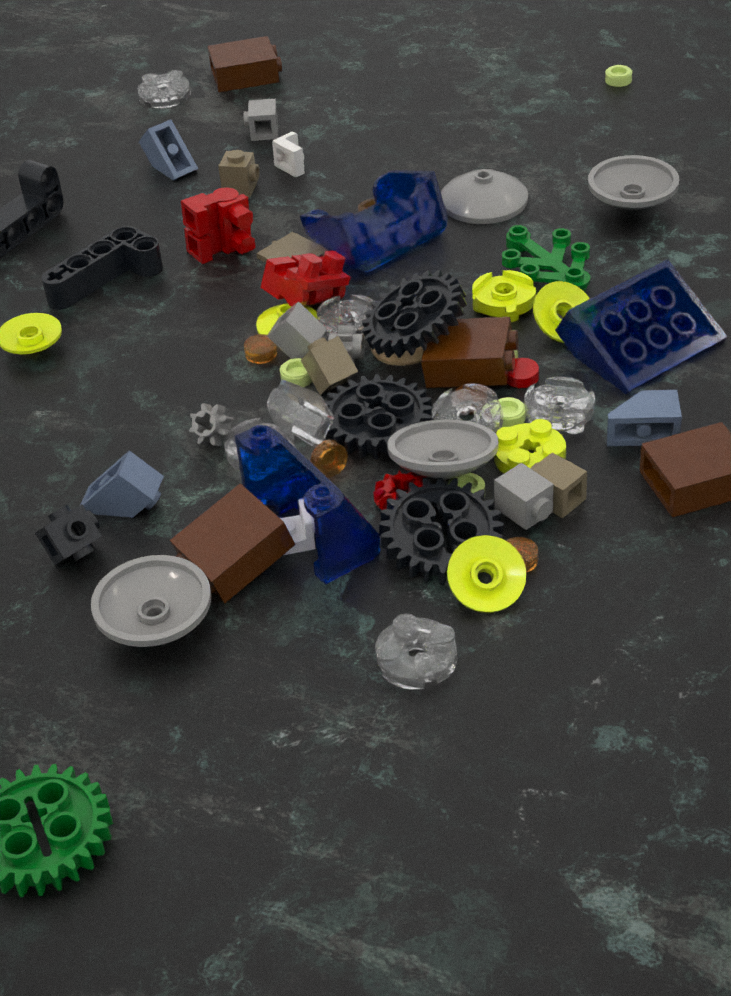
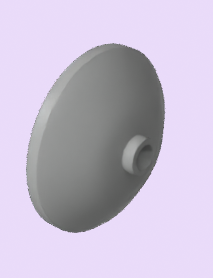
M639 155L618 156L604 160L592 168L588 175V188L598 200L609 206L623 210H643L661 205L673 197L679 188V175L671 165L656 158Z
M479 169L461 174L447 183L440 193V205L447 215L456 220L472 224H492L509 220L520 214L528 203V191L521 181L510 174L491 169Z
M431 420L412 424L395 432L387 443L390 458L400 467L424 477L443 478V480L465 475L484 466L496 455L499 447L498 437L494 431L484 425L463 420Z
M150 555L136 558L114 568L98 583L91 598L93 619L98 629L105 636L120 644L136 647H152L167 644L192 631L204 619L211 604L210 584L205 573L197 565L186 559L169 555Z

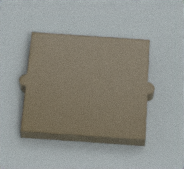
M291 232L278 241H272L271 245L257 253V258L266 262L270 258L286 256L291 258L294 255L313 253L320 257L324 256L325 251H329V249Z

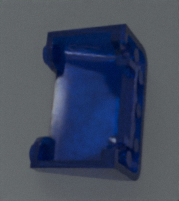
M391 170L379 176L373 184V196L376 204L355 215L351 212H345L339 216H333L324 210L314 209L300 216L304 231L308 237L327 251L333 250L345 257V264L356 271L362 272L372 271L441 234L448 222L446 208L435 171Z
M256 425L235 436L242 485L264 505L275 506L279 514L294 507L299 510L298 500L304 499V508L314 518L318 560L313 563L314 573L325 585L379 555L381 545L378 531L342 491L277 430L266 425Z

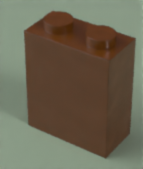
M268 36L208 46L210 68L218 92L279 82L278 72L283 71L280 56L277 55L276 45H271Z
M510 317L457 319L459 323L457 326H449L447 328L450 332L449 335H439V343L435 344L431 341L427 343V350L423 351L421 363L426 388L459 387L468 383L480 384L482 386L507 385L508 371L515 370L514 350H518L519 346L518 331L512 330Z
M723 422L641 444L640 473L672 518L731 501V432Z
M241 483L169 540L177 552L176 557L186 559L197 565L208 578L211 594L214 592L224 603L296 545L284 521Z

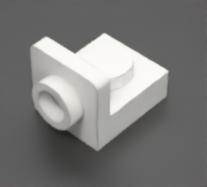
M290 132L273 140L274 166L294 177L305 174L303 148L298 146L297 133Z
M306 498L298 500L300 515L280 518L284 521L296 544L284 555L316 549L314 534L320 533L319 520L316 510L309 511Z

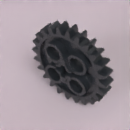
M427 270L422 277L414 273L411 280L407 281L405 278H402L401 285L395 286L391 284V291L389 293H380L381 300L370 303L373 309L364 313L367 319L362 321L364 326L362 333L371 349H375L378 355L384 352L386 357L389 358L396 353L397 357L401 358L405 351H408L412 356L418 347L425 351L427 350V343L432 341L438 344L439 335H449L450 332L447 328L459 324L456 317L464 315L462 308L467 306L464 299L466 295L457 278H452L449 272L442 275L441 271L438 270L431 275L430 271Z
M376 374L374 379L370 381L365 376H361L360 383L350 379L348 380L349 387L346 388L338 385L336 386L337 393L329 392L327 394L328 401H322V410H319L321 432L326 434V442H334L336 450L345 447L346 455L359 451V458L365 457L367 453H372L373 458L378 459L382 452H385L390 458L387 443L395 432L412 424L434 420L431 397H426V390H418L416 382L406 386V378L395 382L393 381V375H389L386 380H381L379 374Z
M423 478L422 487L409 482L408 493L397 489L396 500L388 498L387 509L381 510V522H379L381 548L387 549L388 560L397 559L396 569L401 570L409 566V577L413 578L421 572L424 573L425 583H428L434 575L438 576L440 584H444L450 557L461 543L472 537L482 535L495 536L502 539L504 523L500 522L501 511L494 510V499L484 501L485 491L483 489L472 493V483L470 482L462 488L458 487L457 478H454L449 485L444 484L443 478H437L436 484L432 485L427 478ZM433 506H435L436 509H437V511H438V514H439L438 520H439V522H435V521H436V511H435V509H433ZM444 536H447L446 546L450 554L446 552L444 547Z

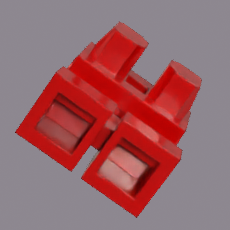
M225 187L219 188L208 195L201 193L181 200L183 224L186 226L184 228L186 250L201 264L213 260L212 255L221 251L226 254L234 251L244 254L256 248L255 238L251 236L253 212L249 210L248 197L246 195H239L237 190Z
M332 250L325 251L323 261L313 253L294 255L291 258L286 256L267 259L260 288L278 300L285 299L291 307L298 301L303 306L341 300L345 295L346 286L349 285L351 277L342 271L345 257Z

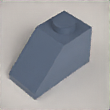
M171 119L147 129L140 139L139 143L151 165L171 180H177L198 170L196 163Z
M642 390L611 411L607 419V446H641L645 442L679 434L681 432L682 415L677 390Z
M128 451L89 485L81 504L86 511L89 510L96 515L133 518L144 508L150 510L159 500L161 492L158 489L164 476L134 453Z

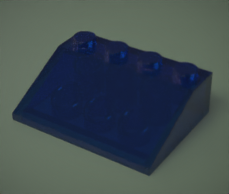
M668 259L569 309L555 330L574 357L625 394L720 343L727 337Z

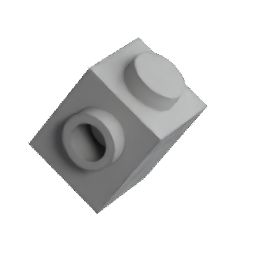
M276 98L249 100L248 111H244L245 128L250 129L251 141L278 138Z
M298 301L278 318L267 337L291 359L302 358L309 351L307 346L320 339L327 328Z
M520 463L494 480V508L500 510L505 516L527 530L553 513L554 484L525 464Z

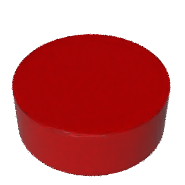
M516 358L515 370L508 371L507 383L515 388H528L535 385L539 380V366L534 360L529 358Z

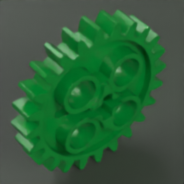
M52 764L47 773H41L39 766L34 765L32 774L29 776H25L18 769L16 770L15 781L10 783L7 779L0 778V890L3 894H6L16 885L19 896L24 897L29 887L35 886L38 895L43 896L46 884L52 883L60 891L63 886L62 878L68 876L70 879L78 882L80 880L77 871L79 867L90 870L94 868L91 855L102 856L105 854L103 841L111 840L112 836L109 826L113 824L106 794H102L98 782H90L88 773L85 772L76 778L74 768L70 766L62 774H59L56 764ZM29 801L34 802L52 852L48 857L43 856L26 808V803Z

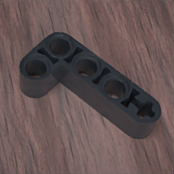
M26 160L21 164L18 176L22 193L0 208V258L61 213L64 199L58 172L53 166L33 160Z
M119 227L47 270L41 278L48 306L55 310L66 309L128 270L144 277L159 274L163 270V263L158 239L134 227Z

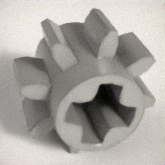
M338 325V333H330L328 341L339 336L355 364V359H363L364 334H356V328L353 325Z
M202 403L201 411L196 414H190L192 427L189 429V432L199 435L198 444L207 446L211 443L213 446L220 447L222 446L221 439L233 435L230 429L234 418L224 415L225 406L216 404L212 407L209 404Z

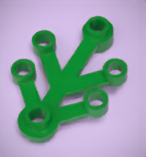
M515 225L509 229V232L506 234L507 250L502 252L503 267L509 269L519 267L520 272L528 275L533 282L552 283L563 281L576 285L584 292L586 291L587 286L590 284V274L583 269L585 261L590 257V245L588 243L576 242L572 244L571 258L573 261L571 267H568L563 263L566 247L571 244L570 230L559 228L553 231L552 244L554 246L550 254L531 239V234L525 226ZM527 251L535 258L521 257L520 252ZM539 269L552 270L553 272H541Z

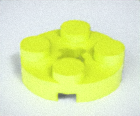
M502 270V276L492 277V272L486 273L476 279L472 285L473 310L492 317H510L511 322H515L519 319V315L528 312L533 307L536 296V287H533V280L524 273L512 270Z
M536 419L531 423L502 427L496 432L499 447L494 456V462L502 473H506L520 463L531 468L535 463L542 461L551 453L566 459V442L558 431L552 429L551 423L547 420ZM528 450H534L536 452L530 453Z

